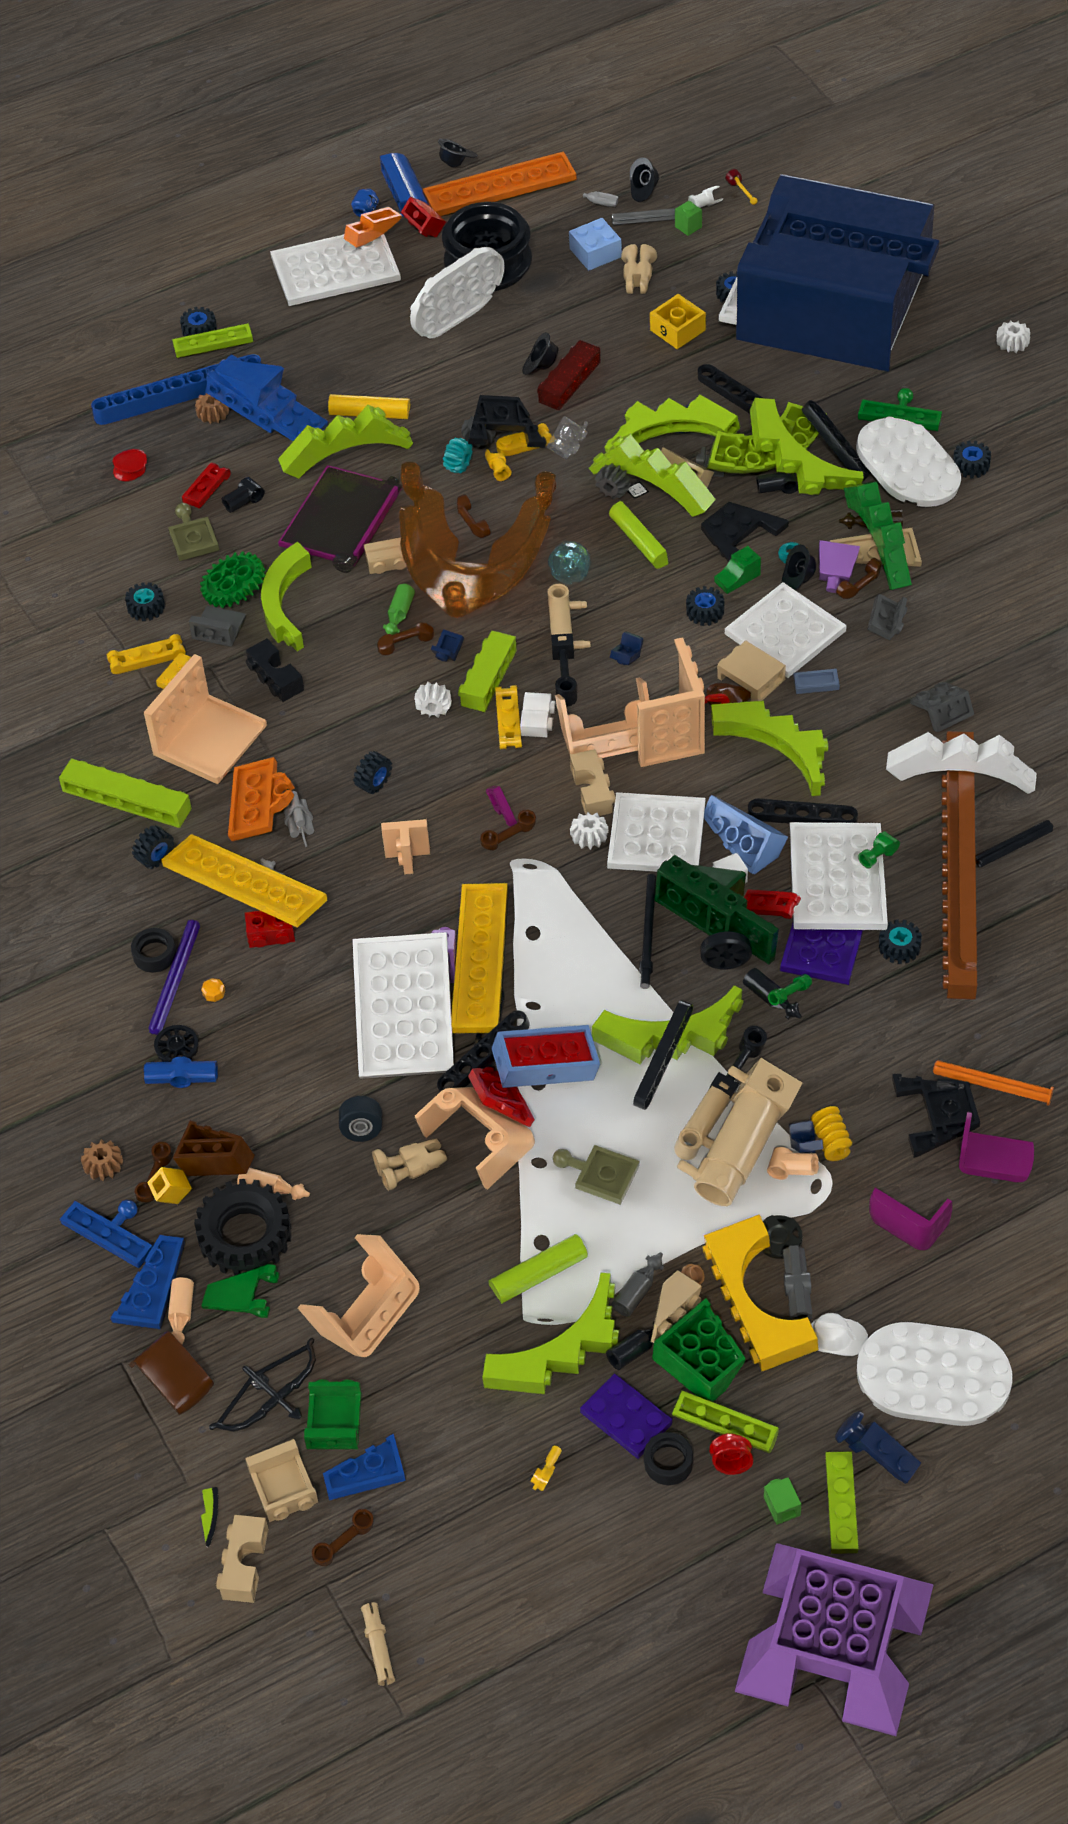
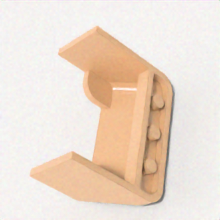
M640 677L636 678L639 700L631 701L626 705L624 710L626 720L585 729L579 716L567 714L565 699L560 694L555 695L560 725L569 754L596 749L598 758H605L638 751L637 703L649 700L646 681Z
M473 1087L446 1088L415 1115L423 1136L427 1138L462 1106L486 1126L490 1132L486 1135L485 1143L492 1153L476 1167V1170L484 1188L488 1190L532 1149L535 1143L534 1136L531 1130L524 1124L483 1105Z
M357 1234L355 1239L369 1255L362 1265V1275L369 1283L341 1319L335 1313L327 1312L323 1306L300 1304L298 1309L321 1336L355 1356L367 1357L372 1354L417 1297L419 1283L381 1236Z

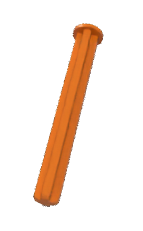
M939 1060L935 1062L933 1073L936 1075L1046 1102L1047 1106L1051 1103L1054 1087L1049 1089Z

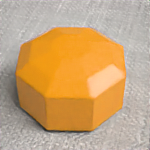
M211 978L203 983L202 995L207 1001L216 1002L224 997L225 986L220 979Z

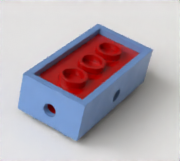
M589 1025L497 1032L492 1046L502 1088L593 1081L600 1066Z

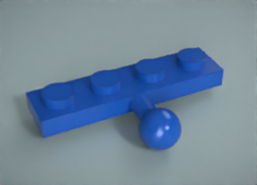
M124 1200L119 1204L118 1214L112 1221L107 1220L76 1201L60 1218L61 1224L138 1269L145 1262L147 1255L153 1247L151 1244L120 1227L126 1219H131L137 1214V1205L132 1200Z

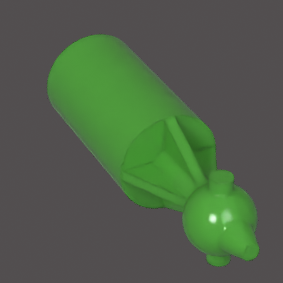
M400 584L397 586L388 610L390 623L383 625L387 634L393 635L400 632L397 625L406 619L415 595V590L410 585Z

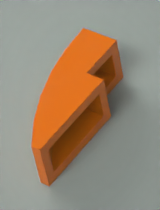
M390 207L361 214L359 222L346 225L344 239L356 248L365 245L392 228L401 219L402 215Z

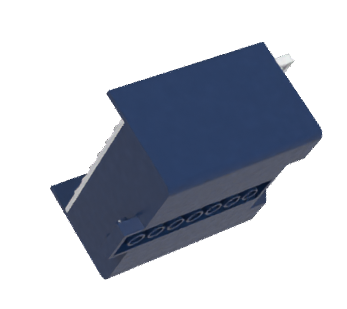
M781 174L771 194L768 210L753 243H748L739 262L737 278L719 314V321L737 325L736 340L889 372L891 350L920 280L922 276H929L930 269L939 250V240L932 239L935 205Z

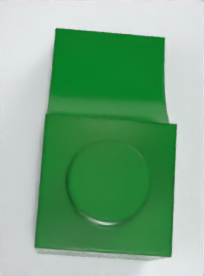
M749 546L744 547L731 555L727 566L714 576V582L725 593L729 594L761 575V557Z

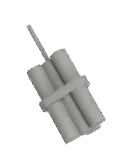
M292 791L294 797L289 805L283 809L285 814L284 822L288 826L292 838L302 833L305 847H307L304 832L308 835L314 833L313 816L308 809L306 800H299L297 792Z

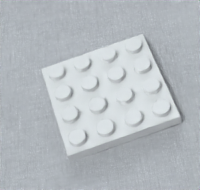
M781 583L725 628V635L741 645L746 640L785 664V677L787 678L846 632V625L785 583Z
M616 792L607 868L657 872L661 864L665 860L668 861L674 855L691 865H699L706 798Z

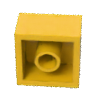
M680 294L675 295L650 312V331L676 349H679L706 330V312Z

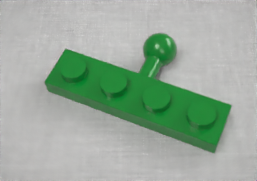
M909 388L899 390L897 394L899 405L862 399L858 412V419L875 421L886 417H894L920 424L926 430H939L942 411L907 406L913 400V392Z

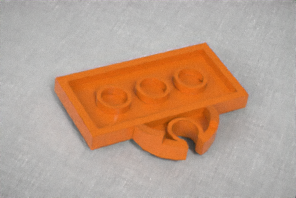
M274 757L234 767L228 837L231 841L272 832L273 815L282 811L292 801L294 794L291 790L295 789L285 773L277 772L278 762Z

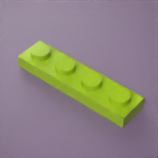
M248 323L172 339L176 357L179 358L253 342V337Z
M826 1452L831 1554L858 1553L852 1452Z

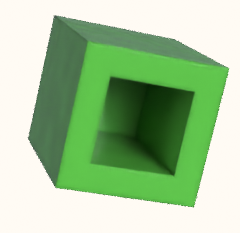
M687 201L675 209V227L687 236L702 228V209L691 201Z
M789 1477L782 1480L774 1479L764 1486V1499L776 1525L801 1516V1502Z

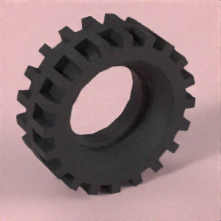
M239 1179V1185L232 1186L231 1181L225 1182V1189L221 1191L218 1187L213 1189L214 1196L212 1198L208 1196L203 1198L204 1207L197 1208L198 1219H195L194 1225L204 1258L208 1257L209 1264L213 1268L218 1264L222 1273L226 1274L228 1269H231L235 1276L240 1274L241 1271H251L267 1265L270 1261L276 1264L280 1261L279 1252L284 1254L287 1252L286 1242H291L292 1237L286 1202L282 1201V1196L279 1192L273 1193L272 1186L269 1184L262 1188L259 1180H253L251 1185L246 1184L245 1179ZM250 1213L264 1219L266 1232L264 1236L251 1245L239 1247L230 1245L222 1237L221 1230L224 1224L239 1214Z

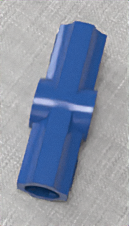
M181 1056L173 1058L171 1062H146L144 1064L145 1084L170 1083L177 1088H186L191 1083L216 1082L218 1080L217 1061H191L189 1058Z

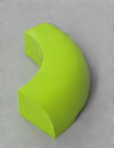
M788 402L780 418L791 436L803 448L807 449L819 432L803 414V406ZM717 432L711 448L707 469L745 474L776 468L773 451L754 450L753 435L744 436V434Z

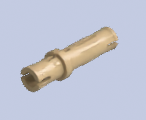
M369 1603L361 1607L366 1625L365 1637L369 1638L378 1677V1685L384 1686L385 1680L387 1685L395 1682V1677L384 1636L386 1633L385 1625L381 1623L378 1604L371 1603L372 1608H370Z

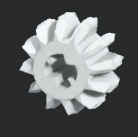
M1010 320L1009 323H1003L997 330V345L1000 346L1001 350L1006 349L1008 353L1010 351L1015 353L1018 350L1024 351L1025 347H1028L1030 343V329L1026 327V324H1020L1019 321L1014 323Z
M427 682L426 685H420L414 698L416 709L421 711V715L428 714L429 718L431 715H435L438 718L440 714L446 715L452 702L450 690H447L445 685L439 686L437 682L435 684Z
M587 812L585 816L579 814L578 819H573L570 835L573 838L574 844H579L581 849L588 846L591 850L592 846L600 847L601 842H606L608 826L604 817H599L598 813L590 815Z

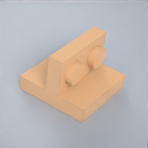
M427 819L381 823L385 858L398 857L399 866L403 865L404 874H413L412 856L430 854Z

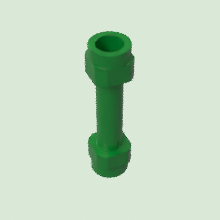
M803 974L794 978L793 983L772 990L768 994L769 1002L776 1006L784 1003L789 995L797 991H805L812 985L811 977Z

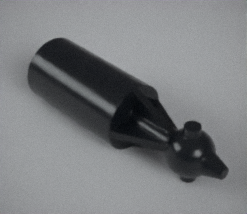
M753 968L745 975L743 984L769 1006L785 1009V1018L790 1019V1017L802 1018L798 1002L790 1004L787 999L784 1003L776 1006L769 1002L768 994L772 990L781 987L760 970Z
M638 1329L607 1350L606 1356L609 1363L615 1369L620 1370L650 1350L653 1342H651L653 1329Z

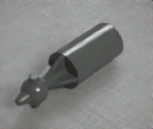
M660 1252L651 1257L648 1255L645 1258L648 1266L634 1272L613 1300L612 1307L619 1314L630 1317L652 1287L654 1270L660 1269L662 1271L664 1268L662 1265L663 1253Z

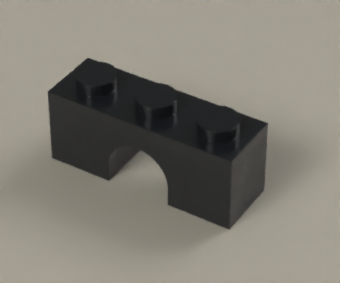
M268 638L246 649V664L248 668L257 673L261 683L268 685L274 697L277 696L284 702L304 691L303 678L291 663L285 667L277 668L281 665L279 650Z

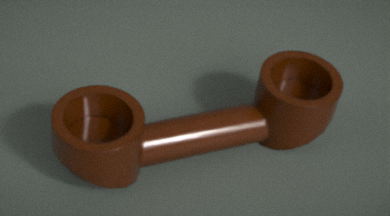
M467 495L459 496L457 498L458 514L467 523L472 533L479 538L489 536L490 528L487 522L482 520L476 523L469 514L468 510H471V503Z
M872 558L865 567V572L868 574L854 585L847 580L842 581L837 587L836 594L843 599L854 597L863 587L878 578L881 570V561Z
M421 622L414 628L393 635L385 634L377 643L378 652L382 655H390L395 650L394 643L417 636L419 640L424 642L430 641L434 637V629L431 625Z
M522 810L518 814V823L499 834L491 830L483 832L480 837L481 845L487 850H496L499 843L513 835L532 830L536 822L535 813L531 810Z
M158 1142L153 1145L151 1151L154 1165L147 1182L161 1167L170 1163L172 1153L168 1143ZM141 1182L135 1187V1196L140 1202L146 1203L155 1199L147 1182Z
M367 1509L357 1510L353 1514L352 1526L331 1544L318 1543L313 1547V1561L320 1566L330 1565L336 1552L358 1534L363 1535L371 1530L373 1526L372 1513Z

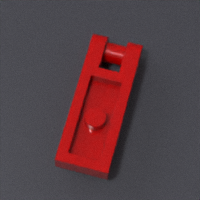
M210 463L182 495V501L200 509L224 480H228L231 473L230 469L220 468L217 464Z
M748 889L744 896L748 900V910L758 915L782 916L786 919L792 918L794 914L793 909L801 900V897L796 893Z

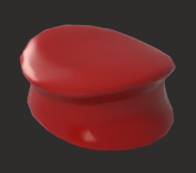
M129 449L113 457L112 461L114 464V477L120 481H132L143 475L146 470V454L139 449Z
M733 1433L723 1434L714 1439L710 1444L709 1452L712 1456V1463L721 1473L728 1475L741 1474L749 1470L753 1465L752 1445L750 1441L741 1435Z

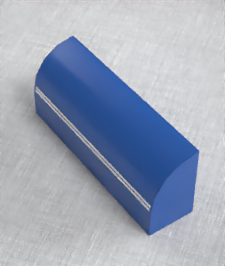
M400 153L380 156L381 171L399 211H402L410 197L421 200L429 205L408 158Z

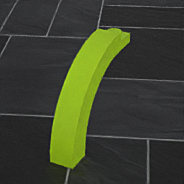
M299 542L287 548L275 559L266 573L261 589L264 618L269 632L277 643L284 640L288 646L291 645L296 651L304 648L302 633L288 620L281 609L284 594L291 583L302 573L312 568L310 553Z

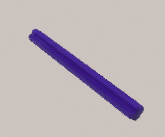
M189 920L185 927L148 1027L152 1035H158L163 1030L200 929L197 920Z

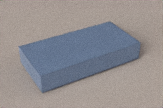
M837 669L793 673L796 694L833 691L840 688Z

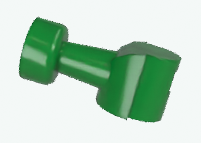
M883 831L876 836L873 848L871 850H863L858 854V859L865 868L869 869L876 864L877 857L880 855L892 856L899 848L900 841L886 831Z

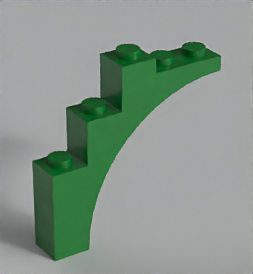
M877 482L845 487L844 493L848 508L859 514L874 539L882 560L889 589L893 590L912 585L903 546L905 539L901 522L893 523L889 502H881Z

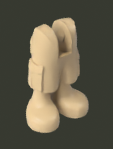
M635 244L628 245L622 250L621 259L626 263L623 269V276L628 294H633L634 287H640L641 294L647 292L652 276L651 263H654L657 259V252L652 246L647 244L640 246V262L638 264L636 263L638 248Z
M438 1139L401 1147L399 1155L387 1157L381 1149L372 1151L377 1172L382 1177L383 1184L388 1191L396 1188L397 1183L404 1178L415 1179L426 1174L429 1170L438 1168L439 1165L447 1160L445 1152L439 1150L441 1144ZM402 1165L405 1166V1167H403V1168H401V1169L393 1170V1169H395V1168H397V1167H399V1166H402Z

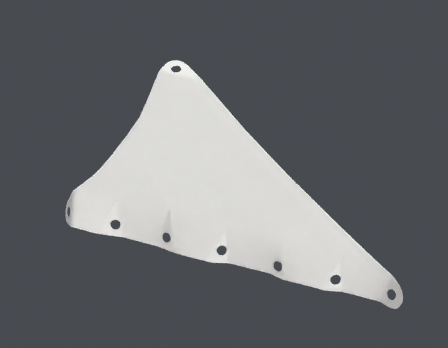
M515 859L510 862L513 871L515 909L513 939L514 998L516 1009L523 1011L530 1022L529 1029L589 1025L592 1035V1025L604 1010L615 1015L640 1021H669L671 1019L673 1011L651 985L648 989L640 987L641 974L592 916L557 869L533 859ZM533 864L536 865L537 868L526 869L523 867V865ZM529 926H535L540 930L541 934L537 940L532 941L526 937L525 932ZM536 1002L541 1008L539 1010H531L526 1007V1003ZM517 1019V1026H520L524 1020ZM593 1041L600 1061V1066L593 1081L546 1084L545 1088L539 1091L534 1090L531 1086L518 1087L535 1119L531 1127L526 1126L534 1136V1146L518 1160L521 1208L520 1261L522 1263L542 1252L534 1246V1239L538 1235H545L549 1239L550 1245L548 1248L566 1238L577 1234L583 1241L588 1257L522 1293L523 1320L544 1325L576 1322L589 1306L598 1286L601 1272L611 1273V1283H615L616 1294L624 1287L634 1272L648 1266L645 1259L648 1255L651 1257L660 1252L663 1253V1265L705 1244L704 1235L760 1214L762 1221H764L765 1218L771 1215H782L792 1218L809 1214L829 1196L833 1184L831 1174L818 1161L819 1169L817 1174L788 1175L784 1180L771 1177L767 1173V1168L773 1150L776 1147H785L793 1153H799L791 1148L790 1135L776 1123L745 1184L740 1186L732 1204L729 1206H719L705 1200L694 1188L696 1180L677 1168L679 1161L683 1159L676 1155L674 1146L680 1132L684 1129L709 1090L718 1072L725 1076L728 1072L712 1055L691 1045L687 1053H682L678 1060L671 1058L649 1107L643 1110L634 1106L633 1100L656 1050L654 1049L649 1058L646 1057L641 1064H638ZM731 1101L709 1133L708 1138L715 1141L735 1103ZM684 1142L686 1145L693 1146L689 1142ZM596 1145L638 1160L640 1163L621 1205L575 1189V1183L581 1170L570 1166L566 1168L557 1167L553 1163L555 1151L566 1149L571 1153L572 1157L586 1162L593 1146ZM702 1145L694 1159L684 1161L698 1169L701 1161L706 1158L710 1149ZM538 1157L546 1160L547 1166L536 1168L531 1164V1160ZM815 1179H820L822 1182L820 1191L817 1194H812L810 1190L812 1182ZM537 1319H552L554 1321L542 1322Z

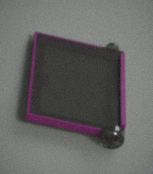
M327 465L278 541L280 547L289 548L296 542H299L310 555L332 560L333 566L338 571L349 573L364 552V544H369L402 490V484H399V480L394 476H390L386 481Z

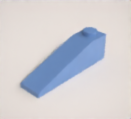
M713 795L710 796L707 802L704 819L714 833L720 836L724 842V847L730 850L732 854L737 853L750 873L756 874L779 857L788 836Z

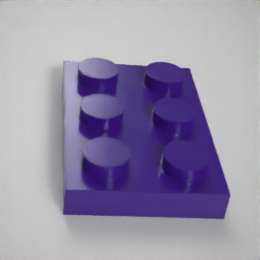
M615 1373L580 1407L581 1414L637 1459L644 1454L646 1444L652 1437L659 1433H664L672 1425V1419Z

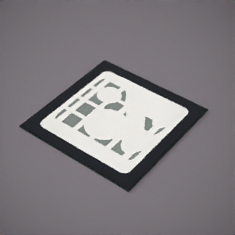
M639 481L630 485L627 492L636 499L649 491Z

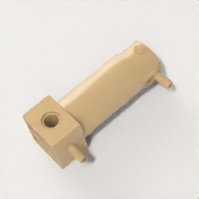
M762 1058L747 1073H744L735 1066L730 1067L728 1074L741 1081V1084L732 1099L735 1104L706 1158L701 1161L698 1169L684 1160H680L677 1165L678 1169L696 1180L694 1188L701 1197L719 1206H729L732 1204L740 1186L744 1185L777 1121L789 1110L802 1085L801 1081Z

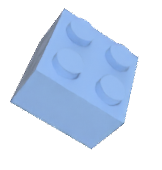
M603 218L569 231L570 250L588 271L621 258V238Z

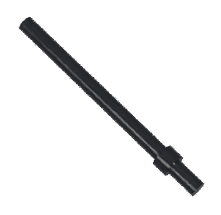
M655 874L647 875L642 961L639 962V973L641 974L640 987L642 989L650 987V975L653 973L651 954L656 889Z

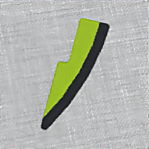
M217 1487L202 1491L206 1513L201 1515L206 1547H209L218 1517Z

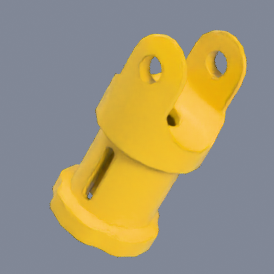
M486 449L485 458L489 467L493 469V475L496 480L504 481L509 478L512 471L506 465V458L502 450H498V453H490L489 449Z

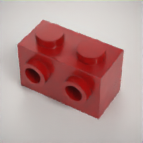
M413 197L408 199L400 212L408 219L411 225L419 229V233L426 237L430 235L437 238L446 223L428 204Z
M260 910L245 912L249 948L295 942L293 925Z

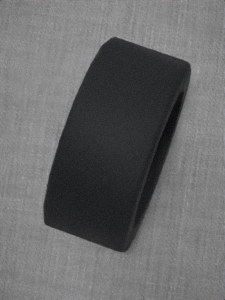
M145 929L139 932L131 943L134 963L145 972H161L169 968L173 963L176 954L174 939L164 929ZM151 943H162L167 946L166 951L157 957L149 958L140 954L141 950Z
M672 1432L659 1433L652 1437L644 1450L645 1471L649 1477L658 1484L667 1486L679 1484L687 1479L692 1472L694 1464L693 1450L688 1440L680 1434ZM665 1447L676 1448L683 1453L684 1462L681 1467L675 1470L667 1471L660 1469L653 1461L655 1452Z

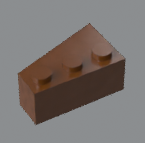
M190 1120L173 1159L186 1176L247 1174L255 1155L241 1136L223 1130L218 1132L212 1130L210 1126H199L196 1122Z

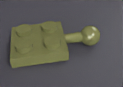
M180 503L175 508L176 516L182 519L183 523L168 527L179 561L219 551L218 542L208 517L191 521L190 515L192 510L187 503Z
M596 1145L593 1146L586 1162L572 1157L571 1153L566 1149H558L553 1154V1163L557 1167L566 1168L570 1166L581 1170L575 1183V1189L621 1205L640 1163L638 1160Z

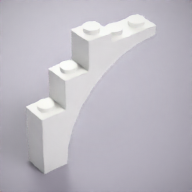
M927 732L888 752L886 770L900 781L915 775L934 771L955 770L982 773L1009 782L1027 794L1035 791L1037 774L1018 757L1013 755L1014 746L1002 736L998 735L978 745L964 733L943 744L939 739Z

